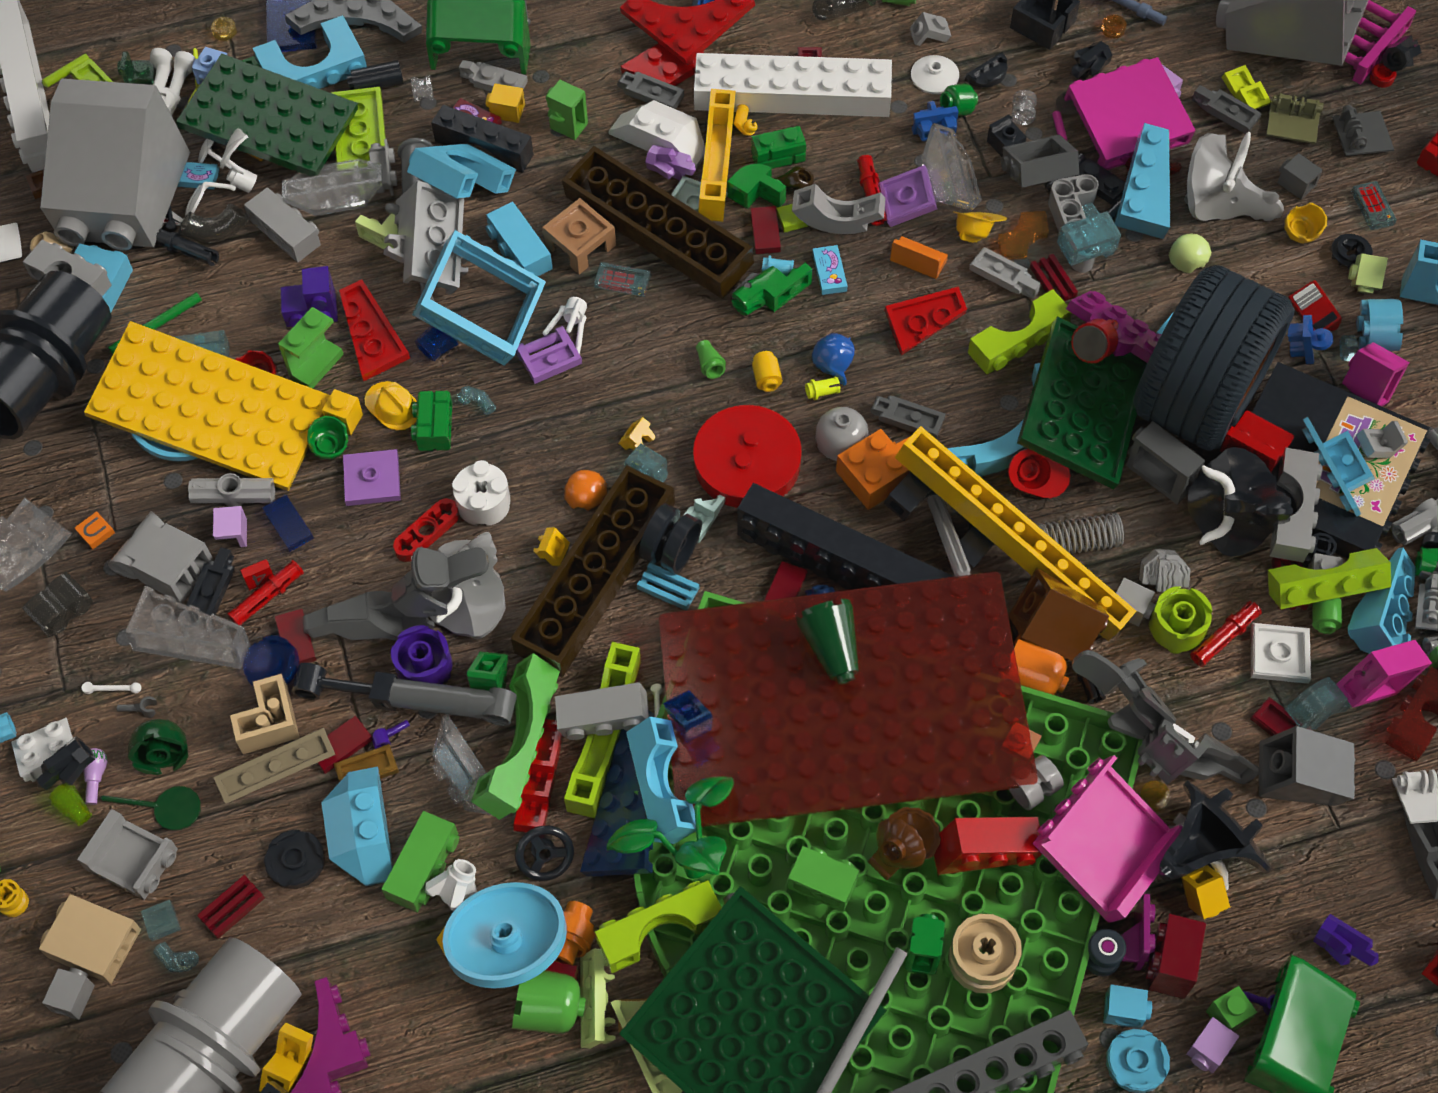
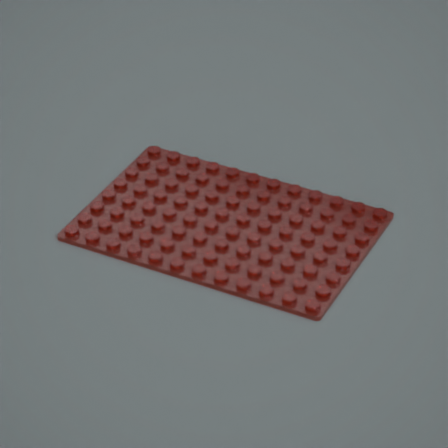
M998 572L664 613L659 617L668 720L672 722L678 745L671 757L675 797L686 801L685 793L693 783L704 778L724 776L732 777L734 781L733 788L725 800L716 806L707 807L703 805L701 807V827L1020 788L1019 786L1033 785L1038 782L1001 575ZM841 599H849L853 606L859 672L854 675L855 679L845 684H838L837 681L830 680L796 622V616L803 618L802 611L831 600L834 605L842 604Z

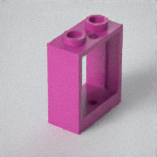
M1412 640L1372 651L1336 685L1352 708L1397 695L1430 666L1432 662L1417 641Z

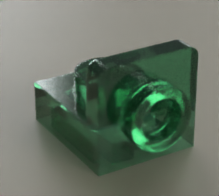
M128 51L122 52L121 61H118L117 69L118 74L122 75L124 82L153 85L156 69L150 60H131Z

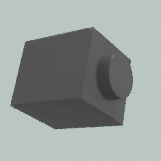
M1298 153L1292 160L1287 159L1279 169L1281 174L1277 183L1302 200L1317 186L1323 170Z

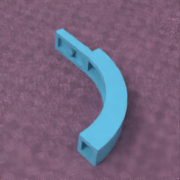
M1040 363L1034 365L1032 374L1033 387ZM1023 420L1013 430L993 441L947 449L970 469L972 468L979 476L1002 471L1009 468L1010 461L1019 451L1027 449L1017 444Z

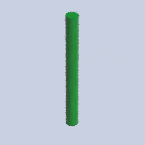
M195 292L142 326L156 330L201 302L202 299ZM120 340L108 346V349L112 355L115 352Z

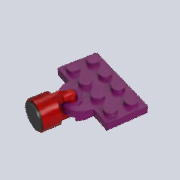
M1089 291L1072 299L1066 308L1086 322L1074 331L1072 348L1076 356L1087 363H1097L1111 354H1114V356H1124L1130 352L1148 363L1162 335L1148 329L1149 326L1145 322L1138 319L1135 320L1127 315V311L1117 305L1113 306L1106 301L1104 295L1096 291Z

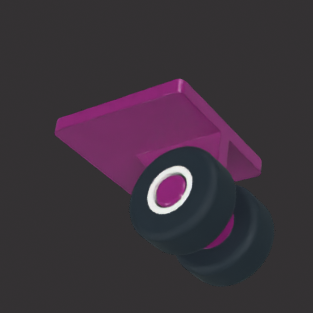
M1150 894L1142 895L1134 911V926L1120 935L1114 930L1102 929L1091 936L1088 943L1089 959L1087 963V969L1097 976H1109L1116 972L1121 961L1134 962V970L1140 971L1144 963L1149 962L1150 952L1154 953L1155 934H1150V923H1154L1155 904H1150Z

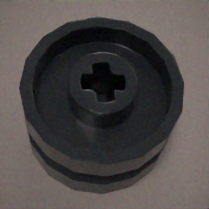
M666 503L661 505L652 516L643 534L639 548V557L652 564H656L661 560V568L677 575L686 566L693 554L700 537L702 521L688 513L680 517V510Z

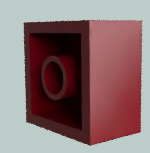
M1169 914L1164 923L1159 922L1157 932H1153L1155 934V951L1152 961L1149 960L1145 972V979L1150 980L1148 990L1182 999L1187 997L1198 978L1206 929L1205 922Z

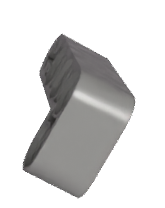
M1088 174L1062 178L1053 182L1048 201L1072 268L1080 273H1085L1092 269L1097 253V245L1083 208H1088L1094 204L1099 184L1094 176Z

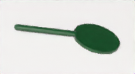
M174 786L165 790L156 802L105 795L100 797L101 801L152 807L154 808L157 822L163 828L171 831L190 827L197 820L201 812V801L198 794L185 786Z

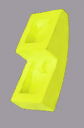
M1246 65L1228 71L1221 77L1234 98L1255 110L1271 103L1261 81L1254 82Z

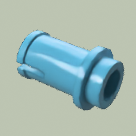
M770 255L769 258L763 257L762 272L774 266L787 276L793 269L794 260L774 259Z

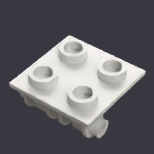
M67 718L51 722L46 727L30 734H24L11 742L19 775L23 777L25 782L30 780L35 782L43 774L41 770L43 761L54 755L73 739Z
M1434 769L1429 770L1428 774L1425 770L1420 772L1404 771L1397 778H1392L1410 824L1438 822V771L1437 774Z

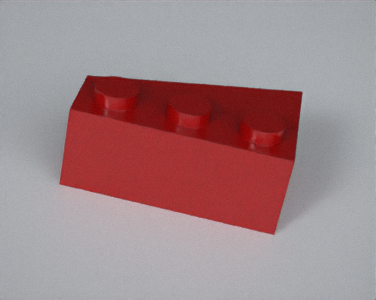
M1038 817L955 818L939 833L941 841L934 854L937 874L943 875L1010 865L1029 866L1034 864L1035 860L1042 855L1033 845V842L1040 835L1038 833L1040 828Z

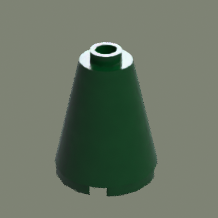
M841 599L842 604L834 605L831 600L802 611L803 618L796 616V622L830 680L837 681L838 684H845L855 679L854 675L859 672L853 606L849 599Z

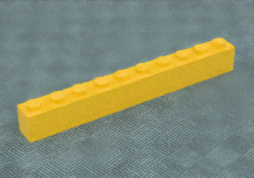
M920 426L903 444L895 458L1031 576L1036 568L1102 605L1109 618L1105 630L1099 634L1107 641L1113 638L1134 615L1136 610L923 427Z

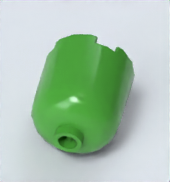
M545 970L533 979L519 984L511 1029L553 1034L568 1032L574 1026L577 1016L583 1017L586 998L580 997L578 981L573 976Z

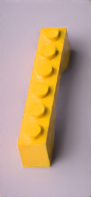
M711 89L698 212L711 221L723 222L736 93L733 90Z

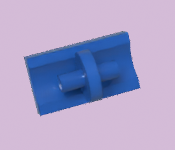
M929 101L927 109L913 113V135L918 134L922 141L931 140L934 138L935 131L942 130L943 135L946 137L955 136L958 119L957 106L936 108L935 102Z
M1303 315V323H1292L1288 328L1291 357H1305L1306 364H1314L1313 348L1316 350L1329 348L1333 343V335L1327 329L1320 328L1314 330L1312 315Z

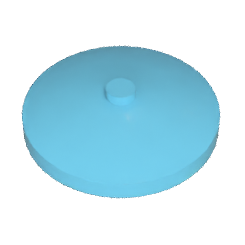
M519 882L494 885L473 894L463 901L452 913L443 933L444 953L453 972L462 980L472 985L484 988L515 986L538 976L556 960L566 940L567 925L565 916L558 900L550 892L539 886Z

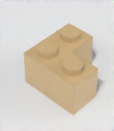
M282 674L254 681L253 685L259 707L230 715L235 740L243 754L300 738L289 690Z

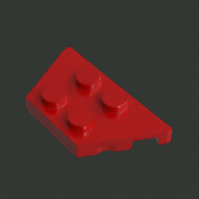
M659 43L621 65L622 74L624 72L632 74L640 72L673 86L696 74V58L688 65H685Z

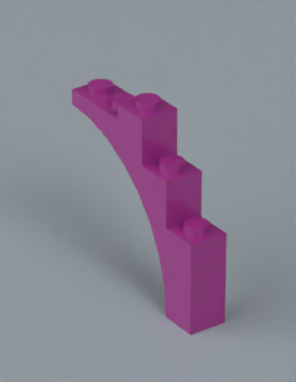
M325 977L315 981L319 1008L318 1030L313 1051L302 1077L291 1093H342L338 1080H332L368 1068L366 1057L371 1056L367 1040L366 1038L360 1039L355 1030L349 1032L350 1026L346 1014H340L337 1005L342 1002L337 984L332 986L328 978Z

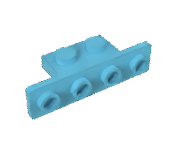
M1304 418L1303 421L1307 427L1302 429L1309 443L1315 441L1319 449L1314 452L1319 453V462L1322 466L1328 464L1331 472L1327 476L1334 489L1340 486L1344 495L1339 498L1347 511L1353 509L1356 517L1361 515L1350 491L1375 478L1349 431L1322 443L1309 418Z

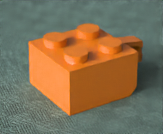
M879 429L837 455V474L868 510L884 501L910 472L895 458L903 444L910 437L896 444L895 441L892 442L882 429Z

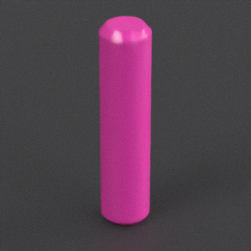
M1054 111L1052 117L1057 135L1062 136L1067 141L1060 111Z

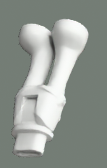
M154 48L150 53V62L156 69L153 85L157 86L172 116L181 99L179 95L186 77L192 72V65L196 58L189 52L179 51L173 60L172 55L167 50ZM174 66V73L170 87L166 88L165 85L167 83L169 74Z

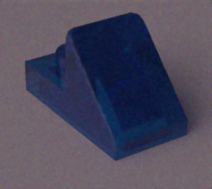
M690 690L663 703L667 713L678 724L686 743L712 729L713 716L711 712Z

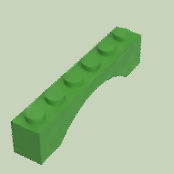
M534 653L516 665L509 686L510 690L517 695L515 703L516 731L513 744L508 755L499 766L479 777L471 800L473 804L499 820L510 813H515L521 806V794L530 778L528 772L531 763L537 755L536 746L538 740L544 733L543 724L551 710V698L558 688L556 682L560 671Z

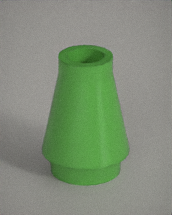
M703 340L696 345L702 374L710 379L720 377L726 370V361L714 349L710 341Z

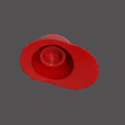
M1028 448L1019 451L1012 458L1008 469L1009 479L1014 487L1043 498H1053L1062 494L1068 487L1071 476L1069 468Z

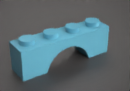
M648 717L627 731L626 734L647 819L655 820L658 825L656 831H660L671 844H676L696 831L695 812L693 804L676 798L669 787L668 766L673 753L678 747L672 722L667 719ZM658 838L654 839V842L662 843Z

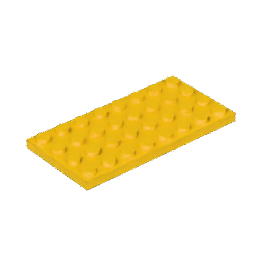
M130 321L84 413L86 417L248 477L273 478L275 487L289 491L309 448L307 442L308 429L315 419L323 416L322 409L330 395Z

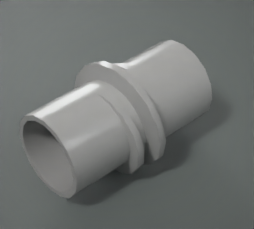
M229 937L186 990L182 989L176 994L174 1004L156 1000L151 1005L148 1012L155 1024L154 1028L99 1093H240L243 1088L238 1082L236 1075L241 1072L255 1077L261 1069L254 1060L253 1054L302 994L299 988L277 965L243 941Z

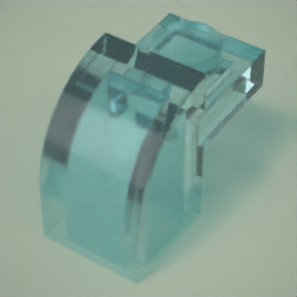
M1327 677L1303 691L1285 710L1299 727L1313 730L1317 729L1332 714L1345 712L1351 705L1336 683L1330 677Z

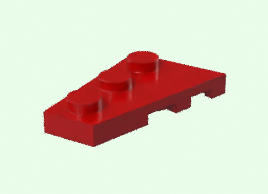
M958 286L887 305L884 311L902 356L966 314L967 307Z

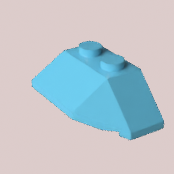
M372 767L348 772L321 802L329 859L365 886L384 883L393 868L379 768Z

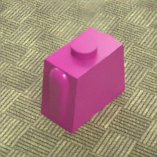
M1373 342L1358 350L1357 354L1350 359L1348 363L1350 368L1342 384L1356 396L1384 406L1389 403L1410 362Z

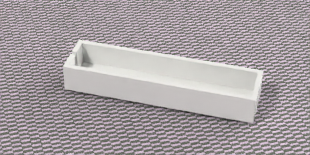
M0 0V75L3 74V78H0V84L3 92L7 93V96L3 97L5 106L8 111H11L7 118L11 129L15 130V133L11 134L15 148H21L19 153L23 164L28 163L32 173L43 170L45 166L50 112L42 84L30 24L19 0Z
M697 53L694 110L709 111L711 89L736 91L734 112H736L738 105L743 104L748 106L749 112L872 117H889L892 60Z

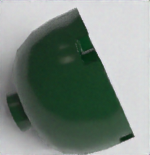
M153 719L141 723L133 731L129 739L128 759L132 761V766L136 770L145 774L159 775L162 774L161 768L173 766V771H176L186 763L189 756L184 731L170 720Z

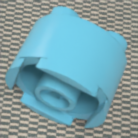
M1399 299L1361 300L1360 315L1362 316H1357V331H1362L1363 336L1359 337V350L1374 342L1390 352L1400 351L1403 333H1400V324H1403L1401 301Z

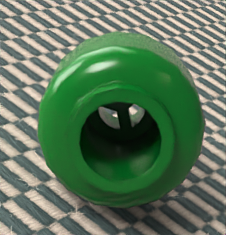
M966 83L947 86L940 96V106H944V108L957 106L958 117L972 114L978 103L977 93L971 85Z

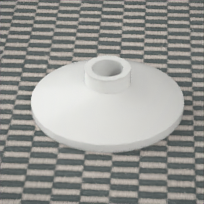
M929 55L914 63L911 69V79L913 84L925 93L942 94L947 86L958 83L959 70L950 59L939 55Z

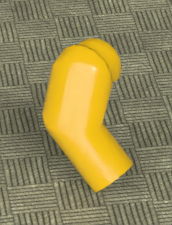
M741 104L737 106L734 126L743 135L751 136L757 130V123L754 122L752 124V119L747 120L749 108Z

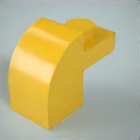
M288 1023L281 1027L276 1053L262 1069L260 1092L267 1082L275 1081L289 1093L292 1092L302 1077L313 1051V1048H311L312 1034Z

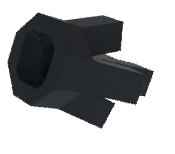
M1412 35L1403 36L1388 47L1382 56L1384 66L1392 72L1414 66L1413 57L1422 53L1417 39L1413 40Z
M1099 41L1091 44L1089 47L1076 50L1073 58L1077 64L1072 67L1070 74L1077 79L1079 77L1086 79L1089 75L1094 77L1101 73L1103 68L1110 63L1113 56L1109 46Z
M75 736L54 755L43 761L41 765L43 774L36 779L38 788L48 790L59 780H61L63 785H73L83 770L95 760L94 753L80 738Z

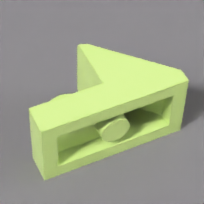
M390 214L382 225L376 219H369L363 215L358 217L355 224L360 238L382 249H385L387 246L393 248L391 243H384V238L388 234L398 235V226L395 224L394 214Z

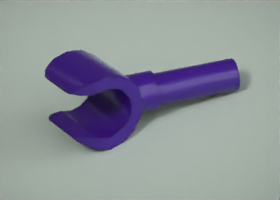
M405 720L387 730L384 728L375 730L373 733L375 749L387 744L391 745L389 737L409 727V722Z
M1243 991L1249 1001L1263 1006L1264 1012L1269 1016L1271 1010L1270 1002H1273L1275 994L1266 998Z

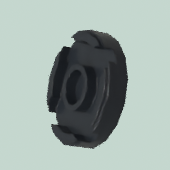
M296 829L283 832L270 842L269 849L264 857L266 872L275 884L289 889H298L312 883L320 875L325 862L323 846L315 835Z

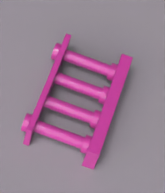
M1371 0L1368 1L1365 9L1390 22L1391 27L1382 28L1363 17L1361 18L1359 27L1379 37V41L1377 43L1374 41L1370 43L1355 34L1351 44L1364 50L1366 56L1357 57L1350 52L1347 53L1344 61L1354 66L1353 69L1356 70L1353 81L1360 85L1371 73L1372 68L1380 63L1387 48L1398 41L1409 29L1416 13L1415 9L1408 6L1402 14H1395Z

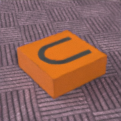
M97 511L74 527L76 532L92 550L115 534L113 528Z

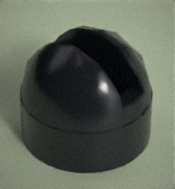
M1438 532L1427 533L1422 539L1421 547L1428 549L1438 548Z

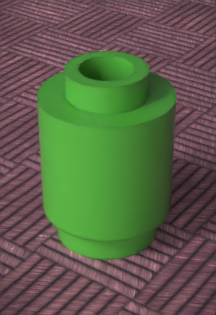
M1340 598L1312 603L1313 628L1322 634H1332L1342 627V604Z

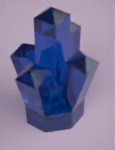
M430 326L414 341L417 348L431 361H435L443 353L458 346L457 339L433 326Z

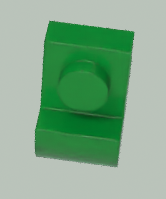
M750 164L740 168L727 181L728 198L747 209L759 196L773 205L781 207L786 202V186L778 179L771 178V167L763 164Z

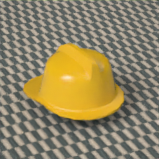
M953 211L957 213L956 230L959 232L960 239L972 243L987 238L995 222L1007 220L1005 216L983 212L959 213Z
M390 381L379 382L367 391L364 398L365 406L387 428L396 431L406 430L416 423L417 418H413L412 404L417 401L401 385Z

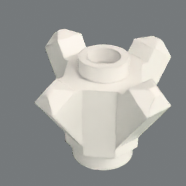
M463 859L455 860L452 865L448 866L446 871L426 882L425 892L432 897L439 895L442 901L448 904L452 911H455L463 901L477 893L475 885L476 868L469 861Z

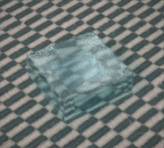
M170 899L141 911L151 941L181 930Z

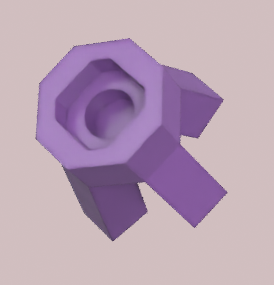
M652 145L647 153L645 162L647 169L656 171L668 180L673 177L680 181L685 174L692 176L696 171L695 163L692 162L691 156L675 151L673 148Z

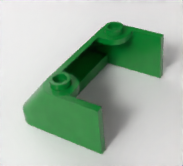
M427 0L426 47L431 70H436L438 54L447 53L450 50L451 41L498 44L499 51L504 56L519 58L521 74L526 75L531 43L525 1Z

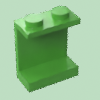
M314 307L278 343L290 379L312 389L344 355L342 348L328 341L324 335V332L333 324V319Z

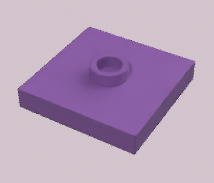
M925 165L878 183L880 192L886 198L885 214L890 227L937 210L928 169Z
M397 449L343 455L346 506L401 500Z

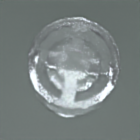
M426 75L421 79L411 77L414 102L420 101L421 98L433 100L431 75Z

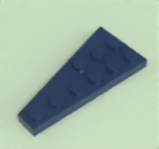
M648 710L649 717H654V713ZM624 729L620 730L580 872L586 876L653 873V864L649 862V851L653 849V843L646 849L636 853H619L614 850L607 851L606 849L609 839L620 827L634 820L647 819L626 734L627 730Z

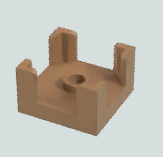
M580 198L542 227L545 246L553 252L555 251L554 243L569 255L570 266L579 275L588 268L587 255L603 242H605V250L607 252L616 246L615 227Z

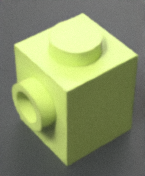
M1368 254L1357 255L1355 264H1352L1349 270L1348 279L1352 280L1351 286L1358 287L1357 292L1373 294L1374 290L1382 289L1388 258Z

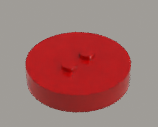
M739 405L726 408L711 416L702 425L695 438L693 458L696 477L702 488L712 498L717 499V495L724 496L725 505L738 508L753 483L784 497L792 489L800 473L802 451L799 436L786 418L771 409L756 405Z

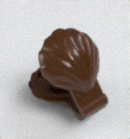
M903 807L891 814L889 818L878 824L876 833L878 850L868 860V863L886 881L899 868L913 869L922 866L925 859L933 857L941 841L939 826L935 823L934 817L920 808Z

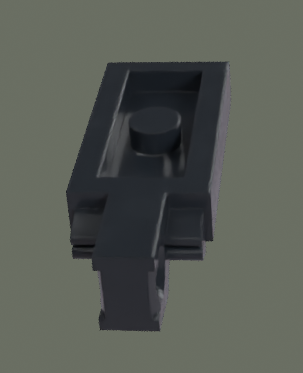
M220 547L215 561L210 560L208 564H204L184 609L186 617L209 623L213 622L233 576L234 568L231 565L234 556L231 550Z

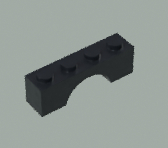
M446 105L441 106L431 122L435 142L443 145H458L462 143L479 145L488 150L496 159L521 173L524 172L534 156L531 136Z

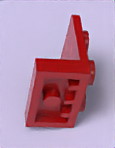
M1247 410L1236 426H1231L1227 432L1220 451L1223 452L1229 447L1244 448L1257 455L1272 473L1280 461L1285 448H1288L1293 441L1294 435Z

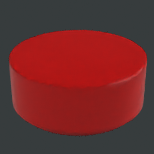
M1383 63L1376 64L1370 73V81L1382 88L1391 86L1396 78V71L1392 72Z

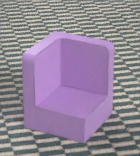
M241 506L213 509V536L216 540L237 538L240 547H247V518Z

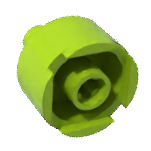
M1181 586L1167 589L1159 596L1150 617L1149 629L1154 639L1174 654L1196 648L1201 644L1212 621L1211 603L1203 593L1193 588L1188 590L1182 589Z

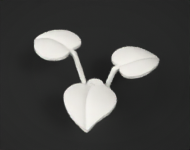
M237 128L231 135L223 157L212 151L211 146L214 141L209 139L204 141L199 153L198 162L203 163L208 153L221 162L220 168L223 169L226 166L230 169L226 180L230 181V184L214 182L199 184L186 208L185 220L189 228L192 229L191 220L204 191L208 187L225 188L235 191L237 187L247 193L252 190L257 175L230 160V156L235 149L248 138L241 129Z

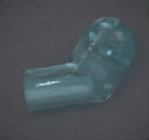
M465 386L461 388V392L457 395L458 400L462 404L467 405L471 400L477 402L486 415L493 413L496 409V405L484 390Z
M166 942L160 943L153 950L166 969L173 973L189 971L199 962V956L195 951L189 950L187 952L174 953Z

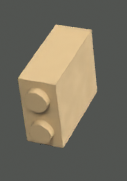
M70 894L66 902L61 903L56 912V919L51 928L44 932L39 950L49 959L68 967L80 969L92 977L112 984L141 928L130 918Z

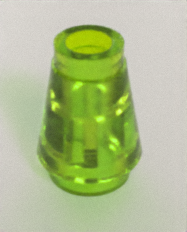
M61 784L49 795L51 806L78 826L83 825L91 818L92 813L74 785Z

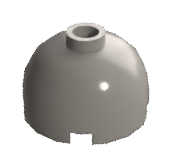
M836 407L830 409L821 416L816 426L815 439L817 447L824 456L837 461V455L868 437V425L864 417L852 408Z

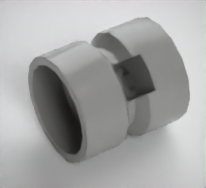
M1043 755L1026 764V770L1019 769L1006 778V784L1011 795L1021 807L1028 811L1043 802L1044 795L1049 797L1064 786L1063 778L1056 766Z

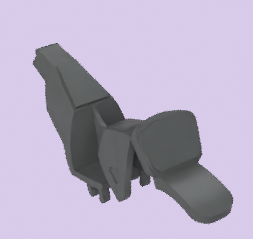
M419 547L413 552L411 571L392 587V593L371 591L304 615V633L309 634L311 638L334 633L351 640L387 638L397 641V637L402 631L413 626L424 625L434 629V621L429 620L428 617L446 615L448 609L446 604L432 598L431 593L434 590L443 591L446 587L453 588L463 581L483 575L489 568L488 555L479 547L459 552L450 557H446L444 553Z
M1091 650L1082 651L1073 659V670L1096 685L1104 695L1120 689L1130 703L1113 714L1108 719V724L1113 730L1143 740L1142 745L1138 748V755L1140 756L1138 763L1141 766L1147 763L1152 769L1149 772L1151 776L1155 777L1158 775L1168 785L1178 775L1205 780L1221 774L1239 784H1246L1260 774V769L1257 765L1206 733L1194 743H1188L1181 738L1173 726L1176 722V717L1157 693L1146 685L1139 674L1147 665L1144 659L1137 658L1118 667L1105 657Z

